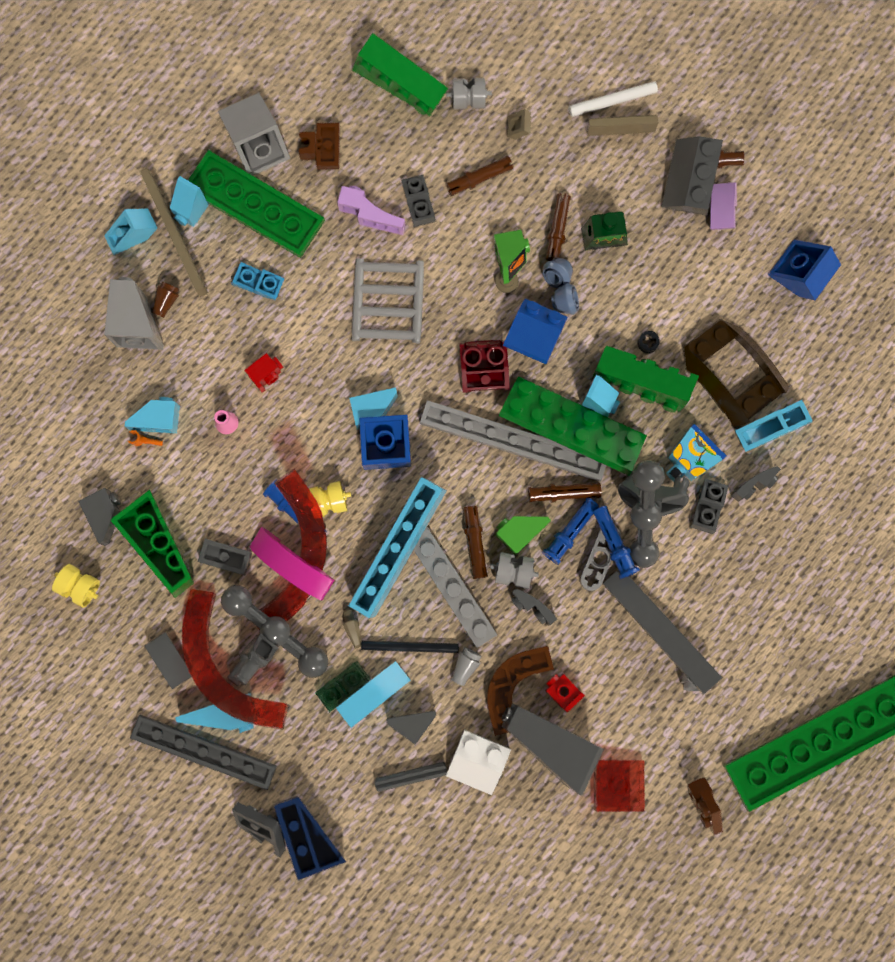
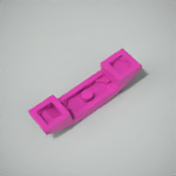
M261 527L251 543L250 549L265 564L290 583L318 600H323L335 580L317 566H311L280 543L281 540L266 528Z

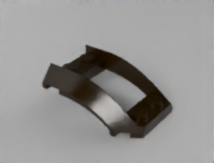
M717 320L683 346V353L686 358L685 370L690 374L699 375L697 381L711 396L722 413L726 414L734 429L750 422V418L782 393H787L789 385L761 347L741 327L725 320ZM734 338L745 348L765 373V376L735 399L703 363Z

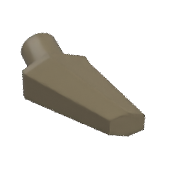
M346 610L343 612L345 618L343 627L356 649L361 647L359 621L355 620L352 610Z

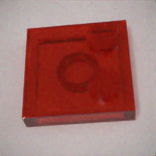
M644 760L598 761L594 770V811L645 812Z

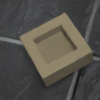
M524 109L508 116V138L518 139L531 134L530 111Z

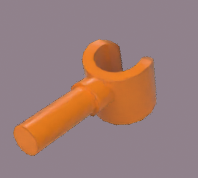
M136 430L129 432L137 435L136 441H128L134 446H140L143 443L163 445V440L144 437L143 434Z

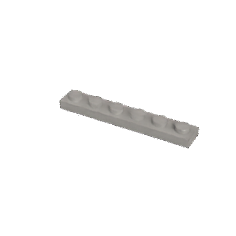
M426 527L414 548V552L472 642L478 648L497 636V633L428 527Z

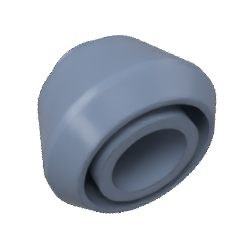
M556 258L544 264L543 277L550 286L560 288L564 284L570 283L573 269L568 260Z
M566 283L555 290L554 295L551 297L553 308L557 309L559 313L574 315L579 310V299L575 286Z

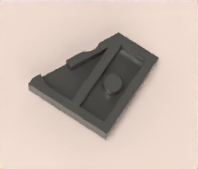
M238 802L232 809L236 825L252 835L261 844L266 839L274 846V854L281 857L286 848L279 821L271 815L266 816L258 812L253 806H245Z

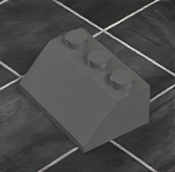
M700 136L676 139L662 208L707 216L723 140Z

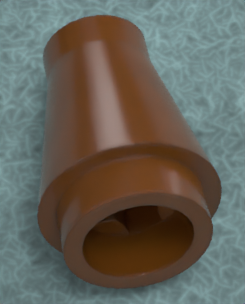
M162 281L161 285L157 286L151 312L165 318L166 313L179 297V289Z

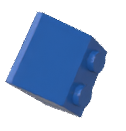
M794 239L768 275L798 297L816 300L839 269L841 263L831 246Z
M524 299L503 346L547 364L568 317L558 311L539 305L537 302Z
M408 415L359 418L362 466L364 470L411 467Z

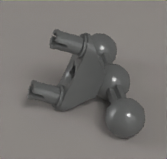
M652 460L639 463L632 470L630 476L626 475L625 481L621 482L618 487L620 498L632 509V523L638 528V539L631 544L630 555L634 564L640 568L651 567L659 559L660 551L658 545L652 540L653 529L657 528L661 523L662 516L680 511L687 505L689 500L687 494L690 484L689 480L683 477V481L680 483L681 477H676L673 487L662 486L665 480L664 470L658 463Z
M233 585L223 592L221 596L223 610L231 616L239 617L243 615L260 629V633L240 653V661L227 676L229 681L236 686H239L240 683L246 685L258 669L267 666L280 646L298 659V667L303 675L309 678H316L326 672L328 667L327 654L318 647L307 648L290 634V626L284 618L280 616L268 617L254 606L251 593L247 588L241 585Z

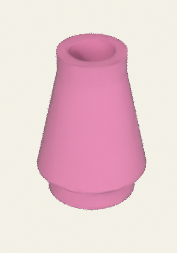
M219 410L215 413V427L220 433L231 434L237 429L238 418L234 413Z

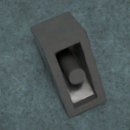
M103 488L78 502L98 543L106 546L110 543L115 529V525L110 520L121 512L118 507L121 502L114 491L111 493L110 490Z

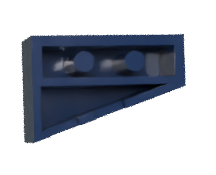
M298 796L274 804L297 880L346 862Z

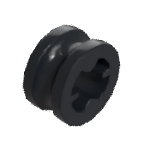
M645 331L640 335L637 345L642 352L653 353L658 348L660 339L655 332ZM646 337H649L655 344L653 343L651 347H648L647 344H643L642 340L645 341Z

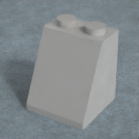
M260 93L218 111L247 173L254 176L290 159L279 128Z
M119 277L118 280L110 279L104 335L118 348L163 350L164 344L144 292L131 278Z

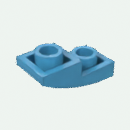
M240 262L231 285L276 300L285 278L264 269L262 271Z

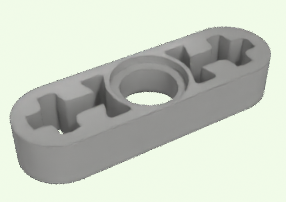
M601 530L597 535L580 576V584L587 591H595L600 588L611 563L610 554L612 552L605 547H598V543L603 545L606 540ZM598 551L605 553L607 556V561L603 565H598L594 562L593 556ZM590 564L596 569H603L602 574L598 571L596 572L594 579L598 582L597 584H592L591 587L587 585L588 581L585 580V576L589 577L593 569L588 568Z

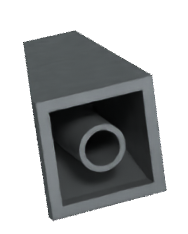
M513 703L511 707H507L502 716V727L565 786L583 796L604 749Z

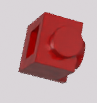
M266 353L244 371L261 393L266 391L263 386L275 383L279 378L278 375L281 373L280 370L284 367L275 356L271 359Z
M555 674L546 683L548 686L545 690L546 693L566 713L585 696L565 674L560 676ZM561 687L568 689L566 696L560 695L559 690Z

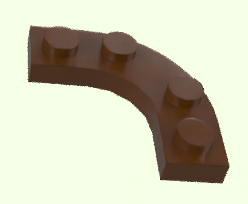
M548 646L515 654L504 661L495 671L487 692V706L494 736L509 733L502 727V716L506 708L511 707L513 703L512 695L516 685L530 675L554 670Z

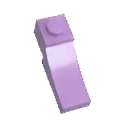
M342 186L337 202L339 211L358 215L359 225L404 235L405 219L391 215L373 205L366 199L365 191H362L361 188Z

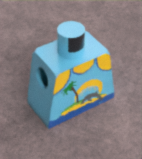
M693 424L669 455L668 459L674 466L666 474L673 482L676 477L682 478L684 475L690 481H693L721 462L727 455Z

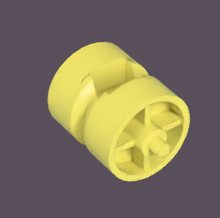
M340 481L329 483L327 490H323L318 486L307 489L309 500L303 504L304 508L309 507L312 510L314 519L325 517L330 509L334 513L348 511L346 500L347 497H351V493L343 491Z
M67 564L59 573H55L54 577L56 578L52 591L62 597L67 598L70 596L73 603L84 608L93 598H98L99 595L95 593L100 586V580L87 574L82 576L80 569Z

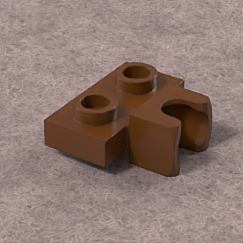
M317 123L316 133H299L301 143L309 145L306 148L299 149L301 160H316L317 170L340 169L339 123Z
M700 778L689 783L687 786L690 793L688 794L696 810L699 809L701 812L699 816L705 829L710 828L713 835L723 832L721 810L714 799L713 790L706 778Z

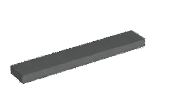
M617 570L603 583L604 587L703 695L707 693L723 677L629 576L620 579V572Z
M143 715L138 716L130 739L266 790L269 789L277 765Z

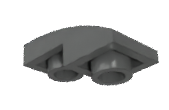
M424 175L401 180L413 226L417 227L436 222Z
M776 466L762 471L743 483L731 496L739 502L743 498L748 500L756 491L754 486L759 490L765 487L770 489L779 479L776 475L781 469Z
M709 479L704 480L691 528L710 534L716 532L720 512L724 507L728 485Z
M518 589L512 592L514 597L511 601L519 611L524 609L527 612L534 607L537 610L534 612V615L542 625L546 622L550 626L558 620L538 599Z
M166 632L144 645L171 689H174L193 676Z

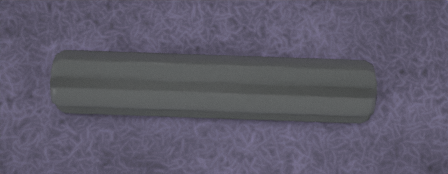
M440 762L378 777L374 780L375 788L380 792L446 776V764Z

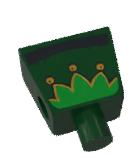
M622 211L592 215L581 228L585 251L628 245L625 217Z

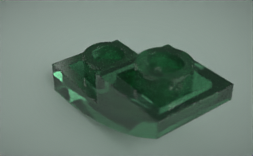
M356 661L315 692V694L330 713L371 681V678L359 662Z

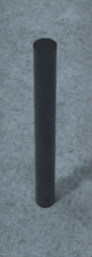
M362 640L361 650L459 653V644Z

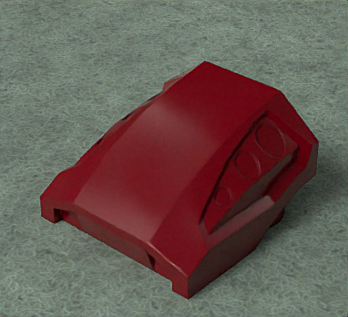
M505 340L459 343L463 393L481 390H510L507 347L503 346Z

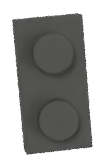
M205 539L198 562L245 576L252 552Z

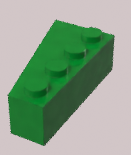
M374 33L371 34L358 53L352 69L353 72L413 106L422 115L431 116L448 90V87Z
M605 346L593 374L594 377L596 375L600 376L608 384L618 386V390L625 394L631 395L635 393L640 395V399L650 404L657 402L663 405L662 408L672 413L680 412L689 402L699 375L691 373L687 377L679 373L680 369L671 366L670 368L662 369L659 368L656 361L650 359L638 361L634 354Z
M150 489L110 520L174 598L194 584Z

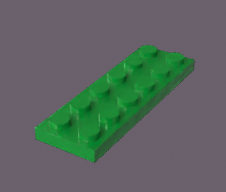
M210 150L207 151L188 179L189 182L200 187L209 205L300 259L325 222L324 217Z
M519 376L499 414L502 418L630 476L647 437V435Z

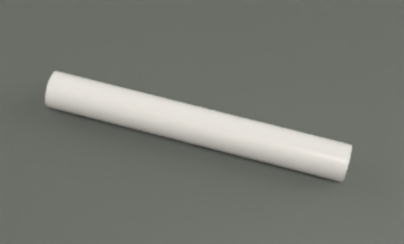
M655 81L570 105L568 110L571 117L657 93L658 87Z

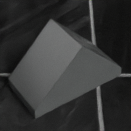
M436 710L387 718L386 721L390 727L416 745L436 717Z

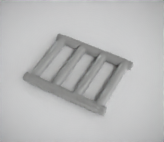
M356 259L352 341H360V338L412 340V343L416 344L421 342L424 261H416V264L364 262V259ZM364 271L415 273L414 286L363 284ZM363 293L414 295L413 308L362 306ZM362 316L413 318L412 331L361 329Z

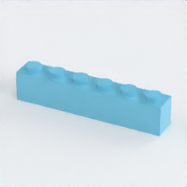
M420 478L352 598L349 607L368 618L376 617L447 490L426 478Z

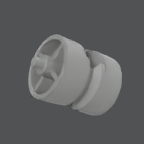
M463 78L453 79V90L446 92V97L453 99V110L466 109L468 105H471L472 109H485L486 98L492 95V91H487V88H485V78H472L470 82Z
M500 552L499 562H496V565L491 564L490 569H495V572H497L495 583L509 585L513 582L515 587L529 589L531 579L539 575L533 569L534 558L520 556L516 559L514 554Z

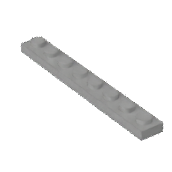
M428 400L420 420L421 425L601 482L606 465L548 438Z

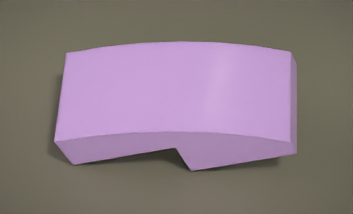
M736 182L714 184L711 196V230L735 229V206H737Z

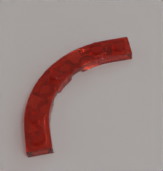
M294 468L274 483L297 517L301 533L300 557L311 566H317L323 571L327 550V536L323 516L310 489ZM289 582L278 596L259 610L268 617L280 616L288 621L305 605L310 595Z
M190 589L182 624V646L185 662L195 684L212 704L231 717L248 724L284 730L289 707L287 703L263 700L246 695L232 687L220 674L209 651V624L216 594L209 591Z

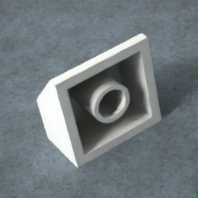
M464 729L446 776L492 795L511 749Z

